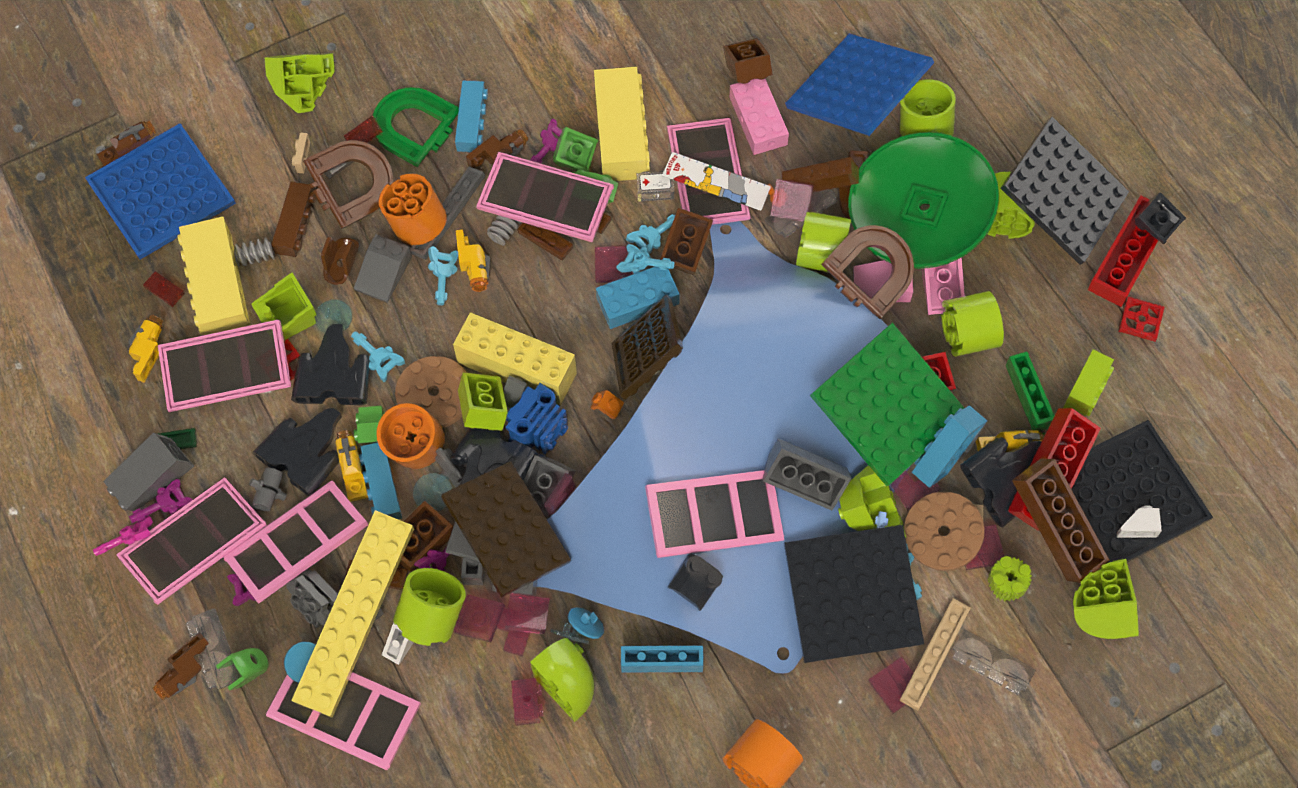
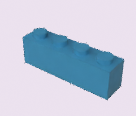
M462 81L455 138L456 150L458 152H472L483 142V136L480 133L481 130H484V119H482V116L486 115L484 99L487 100L488 89H485L483 81Z
M378 442L361 446L362 454H359L361 466L365 465L366 471L363 472L365 483L369 482L370 489H367L369 501L373 500L374 507H371L372 516L376 510L395 519H402L388 456L383 453Z
M621 646V673L703 672V646Z

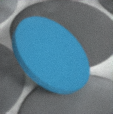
M577 607L569 611L568 620L580 634L593 639H598L603 635L604 626L594 612L591 613L586 609Z
M299 642L287 651L284 658V668L292 680L300 682L316 646L315 644Z

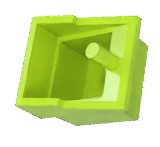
M293 272L251 303L262 323L274 320L281 321L284 340L316 324L314 307ZM273 330L267 331L269 336L273 340Z

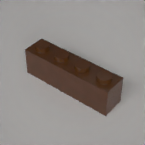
M852 157L782 171V188L789 197L859 183V167Z
M290 181L271 244L275 254L296 257L298 251L302 248L301 239L306 234V222L311 217V205L316 200L313 193L314 190L310 188L309 184Z

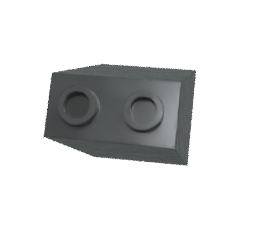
M153 433L103 482L107 486V491L119 500L118 505L123 510L135 511L156 497L159 488L164 487L166 489L171 482L182 477L194 465L171 438Z

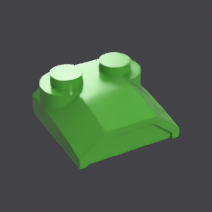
M568 127L563 128L554 152L553 162L559 167H569L574 170L581 169L589 172L598 139Z

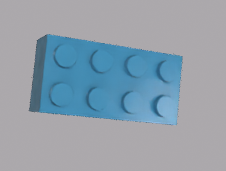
M653 267L596 288L597 301L610 329L639 319L666 294L672 299L673 306L678 305L680 301V294L669 269L660 270L659 267Z
M970 405L963 410L960 408L954 415L951 414L944 422L946 426L939 429L934 435L935 441L930 442L924 449L925 455H921L915 461L916 467L912 473L929 488L948 475L987 420Z

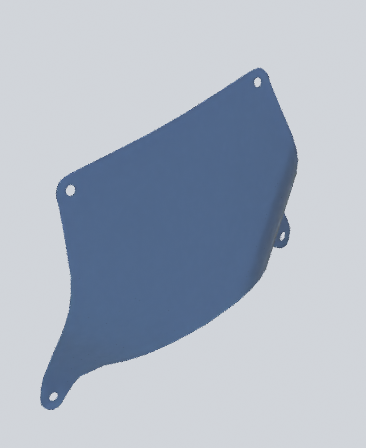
M740 221L714 224L710 228L714 255V276L703 305L688 334L682 341V352L679 356L673 357L668 362L625 429L559 510L547 519L569 555L571 562L539 578L537 587L572 593L606 606L666 623L738 653L775 673H788L795 668L802 658V650L784 542L857 532V530L848 526L845 519H841L838 508H841L840 501L838 500L831 511L775 487L784 535L783 541L692 553L704 559L723 575L722 583L715 589L702 610L699 611L693 604L672 589L667 588L688 554L657 558L645 486L765 470L769 453L778 438L848 468L853 479L868 464L810 397V394L882 332L887 325L862 303L858 307L854 306L853 304L857 299L855 298L850 302L840 292L843 287L837 289L835 287L836 283L829 278L787 263L768 251ZM722 225H729L732 230L729 234H723L720 232V227ZM909 468L889 485L890 491H895ZM763 480L736 483L745 536L773 534ZM728 484L694 488L703 543L737 539ZM686 489L656 493L665 548L695 544ZM780 647H785L789 650V657L786 660H780L777 656V651Z

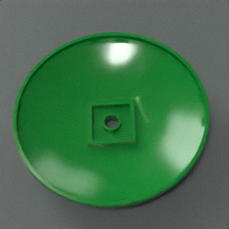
M925 132L909 134L881 146L859 168V183L851 185L849 215L854 230L864 226L876 225L897 233L908 245L912 253L915 269L939 267L967 255L986 237L998 212L999 189L995 173L987 159L980 151L966 141L942 133ZM922 204L930 205L927 210L920 209ZM875 247L867 248L880 259L891 263L888 255L881 249Z

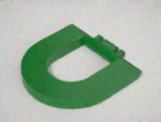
M421 88L398 89L386 95L376 106L372 116L373 131L377 141L384 149L418 167L430 150L438 152L439 147L448 139V134L451 135L453 129L449 128V126L458 116L459 107ZM409 108L419 109L438 119L441 123L424 145L421 146L393 129L392 121L400 111Z

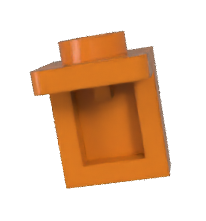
M608 390L597 392L593 396V403L590 408L593 410L599 409L610 418L615 419L625 402Z

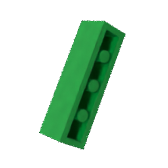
M1028 352L1009 356L1006 369L1031 429L1038 431L1048 429L1055 415Z

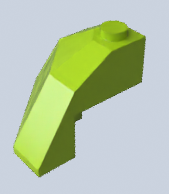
M296 54L265 57L266 76L275 94L297 113L310 112L316 106L314 103L317 97H321L327 85L325 83L328 77H332L334 73L333 54Z
M868 465L850 480L839 499L841 508H838L841 519H845L848 526L857 531L876 529V516L881 511L887 513L888 523L885 527L903 525L904 528L902 518L896 508L897 504L892 490L890 491L889 486H886Z

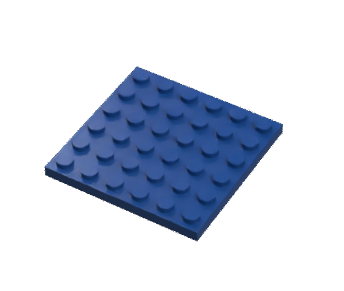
M849 33L785 104L787 109L870 136L934 64V61L929 56Z
M181 124L174 126L85 177L139 259L146 257L178 238L177 235L180 234L179 227L209 220L236 204L231 194Z

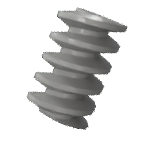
M506 204L504 206L506 208L515 210L516 208L511 204ZM498 215L496 220L492 222V226H489L487 229V235L494 242L504 246L506 243L503 239L509 240L508 234L512 235L514 233L512 228L517 229L518 225L516 223L521 224V222Z
M265 237L263 244L259 239H257L256 245L250 241L249 247L244 242L242 243V248L235 244L234 255L238 268L240 262L243 266H246L247 260L251 265L254 264L255 259L258 263H261L262 257L265 261H268L269 255L275 260V254L271 246L272 243Z

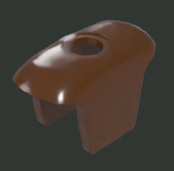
M327 237L321 252V259L324 268L323 276L328 283L339 285L347 280L359 248V243L356 240L340 238L334 241L332 237ZM340 259H342L343 267L337 265Z

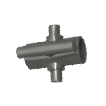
M437 449L435 460L442 468L441 474L436 477L437 481L441 484L443 481L450 479L455 488L460 486L466 472V464L461 466L455 465L451 461V455L453 454L451 449Z
M265 468L260 480L254 478L250 480L249 485L256 490L251 505L255 511H258V509L271 511L274 499L285 500L287 494L281 492L279 488L283 476L282 472L273 468Z

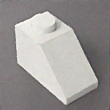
M1152 506L1139 508L1119 529L1117 538L1157 537L1162 531L1159 508H1152Z
M394 623L382 656L399 665L414 642L403 637L402 631Z

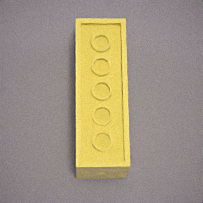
M637 67L594 70L602 175H609L614 181L639 179L640 175L650 171L641 74H638Z
M224 217L179 227L180 234L177 236L179 244L183 248L181 256L183 262L186 263L184 267L185 275L189 278L187 287L193 299H190L192 309L196 313L194 321L196 327L199 328L200 334L209 335L251 326L239 268L235 260L232 235Z
M473 313L468 315L453 344L458 364L485 375L499 376L504 383L507 382L509 375L514 378L520 377L527 383V387L529 386L534 390L541 383L554 392L556 404L558 405L562 404L577 374L575 354Z

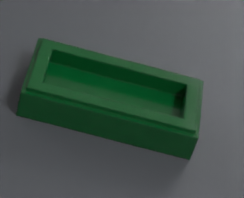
M195 428L157 433L171 438L180 449L197 447Z

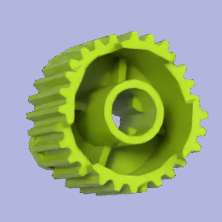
M1005 556L1000 561H997L987 579L988 583H990V590L994 591L993 594L996 595L995 598H999L1000 601L1003 599L1005 602L1006 600L1011 601L1012 599L1014 601L1022 597L1031 584V569L1029 565L1023 564V561H1019V558L1016 560L1015 557L1011 559V557Z

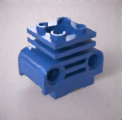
M541 383L535 390L528 386L522 393L520 401L508 411L506 416L508 422L506 429L510 434L508 442L516 440L530 448L535 445L536 449H542V453L545 455L549 450L554 449L557 444L556 440L568 430L566 410L562 409L560 412V406L556 404L554 392Z

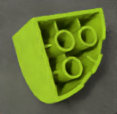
M1126 559L1104 564L1095 573L1090 572L1081 581V586L1075 591L1074 616L1078 626L1084 632L1104 639L1139 636L1137 601Z
M564 638L543 650L530 664L534 679L568 716L576 722L591 704L594 695V679L588 663L582 656L584 652L577 643L573 644L568 638Z

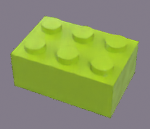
M1093 349L1063 408H1073L1084 417L1086 415L1090 416L1114 370V367L1111 366L1114 359Z
M462 373L458 395L464 427L502 431L508 411L501 378L499 376Z

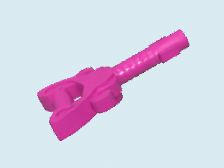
M148 515L145 517V520L122 528L119 532L121 536L94 548V554L98 556L122 543L130 545L135 541L151 536L147 529L153 523L151 517Z

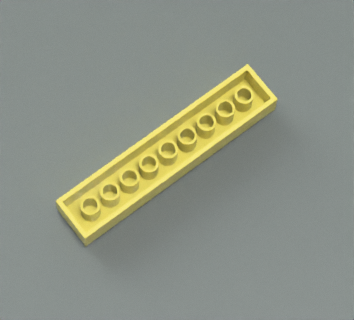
M375 510L291 701L333 718L413 533V525Z

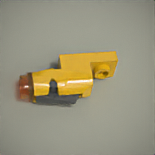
M456 230L461 272L467 271L470 287H472L473 291H484L487 289L489 280L490 256L485 255L480 245H469L468 236H464L463 230Z
M154 315L146 318L128 341L130 344L129 354L134 360L139 361L133 368V374L138 381L145 383L159 357L157 340L163 328V320Z
M350 430L340 431L337 433L335 441L348 500L352 502L368 498L363 468L360 463L354 435Z
M1038 430L1000 432L994 437H978L975 442L979 451L994 439L1003 437L1008 443L1006 450L1008 452L1031 441H1043L1046 434Z

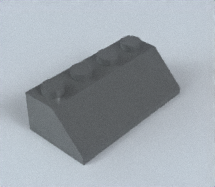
M778 438L769 453L762 480L765 483L832 511L852 478L848 468Z

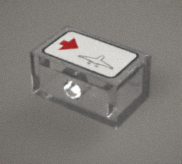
M664 170L652 173H636L638 202L673 200L674 180L663 177Z

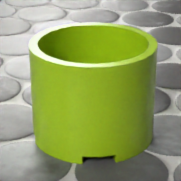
M919 80L900 101V134L906 136L915 133L932 132L953 136L956 101L954 91L947 84L937 80Z
M1011 172L995 173L999 189V206L995 221L988 232V235L993 237L998 234L1009 235V239L1020 238L1030 234L1035 225V221L1000 189Z
M806 212L796 266L828 272L821 264L843 239L848 236L851 219Z
M990 291L944 300L942 302V307H945L943 314H941L942 328L946 342H949L953 348L951 349L953 356H961L1002 346L1004 339L1002 317L998 303Z
M421 568L412 571L406 578L393 617L394 625H397L402 631L403 637L420 645L431 646V643L447 642L452 636L465 600L466 593L463 585L454 576L438 569Z

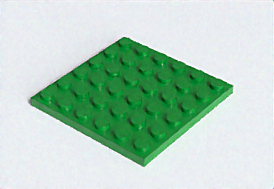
M893 323L888 325L810 394V397L886 486L895 481L925 453L924 449L930 442L935 441L934 435L939 429L946 426L944 422L951 414L954 415L960 408L962 410L965 409Z

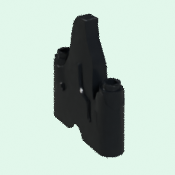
M332 324L327 328L321 346L314 358H312L310 353H301L298 357L291 396L293 402L299 404H323L327 398L332 397L337 399L340 405L361 406L367 404L370 360L367 355L360 354L355 358L354 364L350 368V349L344 339L342 324Z
M334 408L325 409L310 421L297 428L298 424L292 418L284 419L252 453L269 468L278 471H288L287 476L290 478L291 484L307 496H310L316 492L339 463L336 450L333 449L324 455L322 454L333 440L334 428L342 418L341 413Z
M469 427L451 455V461L457 466L466 464V472L461 485L508 462H512L524 481L534 456L539 454L516 440L512 442L503 441L499 430Z
M1003 437L996 438L960 464V468L973 488H981L984 491L983 505L993 521L1002 528L1016 517L1008 512L1017 493L1012 480L1030 467L1042 441H1031L1006 452L1008 447L1007 441Z

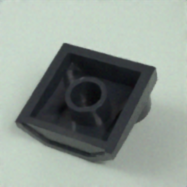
M1159 192L1139 211L1135 217V224L1139 229L1147 230L1158 241L1165 244L1186 217Z
M690 553L667 588L672 589L701 611L715 589L722 583L723 575L704 559Z

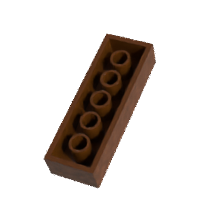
M1040 459L1012 480L1067 581L1081 583L1090 572H1096L1102 565L1110 561L1055 459Z

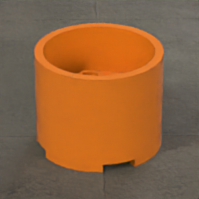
M405 174L400 176V179L391 185L387 184L383 188L379 197V207L401 242L408 245H421L433 240L441 233L446 224V211L425 177L418 174Z
M404 403L390 408L381 417L377 426V441L383 453L407 468L421 469L431 465L436 461V450L443 448V444H445V435L441 424L425 409L415 404ZM413 434L416 436L414 442L411 441Z
M759 719L753 721L722 758L727 768L731 769L733 767L735 769L734 773L739 777L738 779L748 788H782L803 762L802 755L788 739L772 726Z

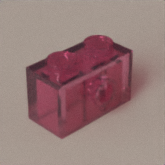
M536 678L512 680L514 721L516 726L540 723V717L544 716L543 704H539L538 697L542 696L541 684H537Z

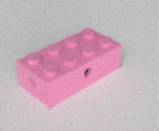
M754 79L746 84L736 83L730 85L729 97L753 154L756 155L788 145V130L766 80Z

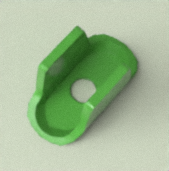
M249 648L230 654L216 665L217 669H222L234 664L242 677L228 686L229 691L243 687L265 673L269 667V662L262 650ZM250 655L256 659L257 664L252 662Z

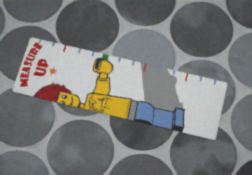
M672 152L662 174L663 177L760 211L771 187Z

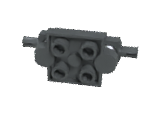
M295 560L291 565L294 566L298 562ZM308 568L299 574L298 578L295 577L288 582L286 587L292 594L290 599L292 606L299 610L309 623L318 628L321 625H325L338 594L315 570L312 572Z

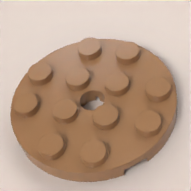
M430 356L419 359L410 364L397 381L395 389L397 405L404 403L418 405L437 419L442 428L450 426L462 417L458 388L462 373L467 372L460 364L446 357ZM432 388L439 390L436 396L429 395V391Z
M936 492L921 498L910 509L904 524L907 537L905 539L910 553L919 563L937 571H952L967 565L977 556L984 541V523L980 512L967 498L952 492ZM941 526H946L950 529V533L947 536H941L938 533Z

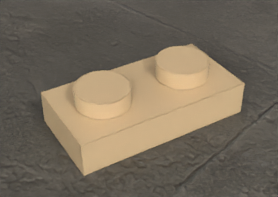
M300 133L299 139H296L295 142L296 155L292 157V165L295 166L297 173L304 174L306 166L303 161L307 159L310 147L307 133Z

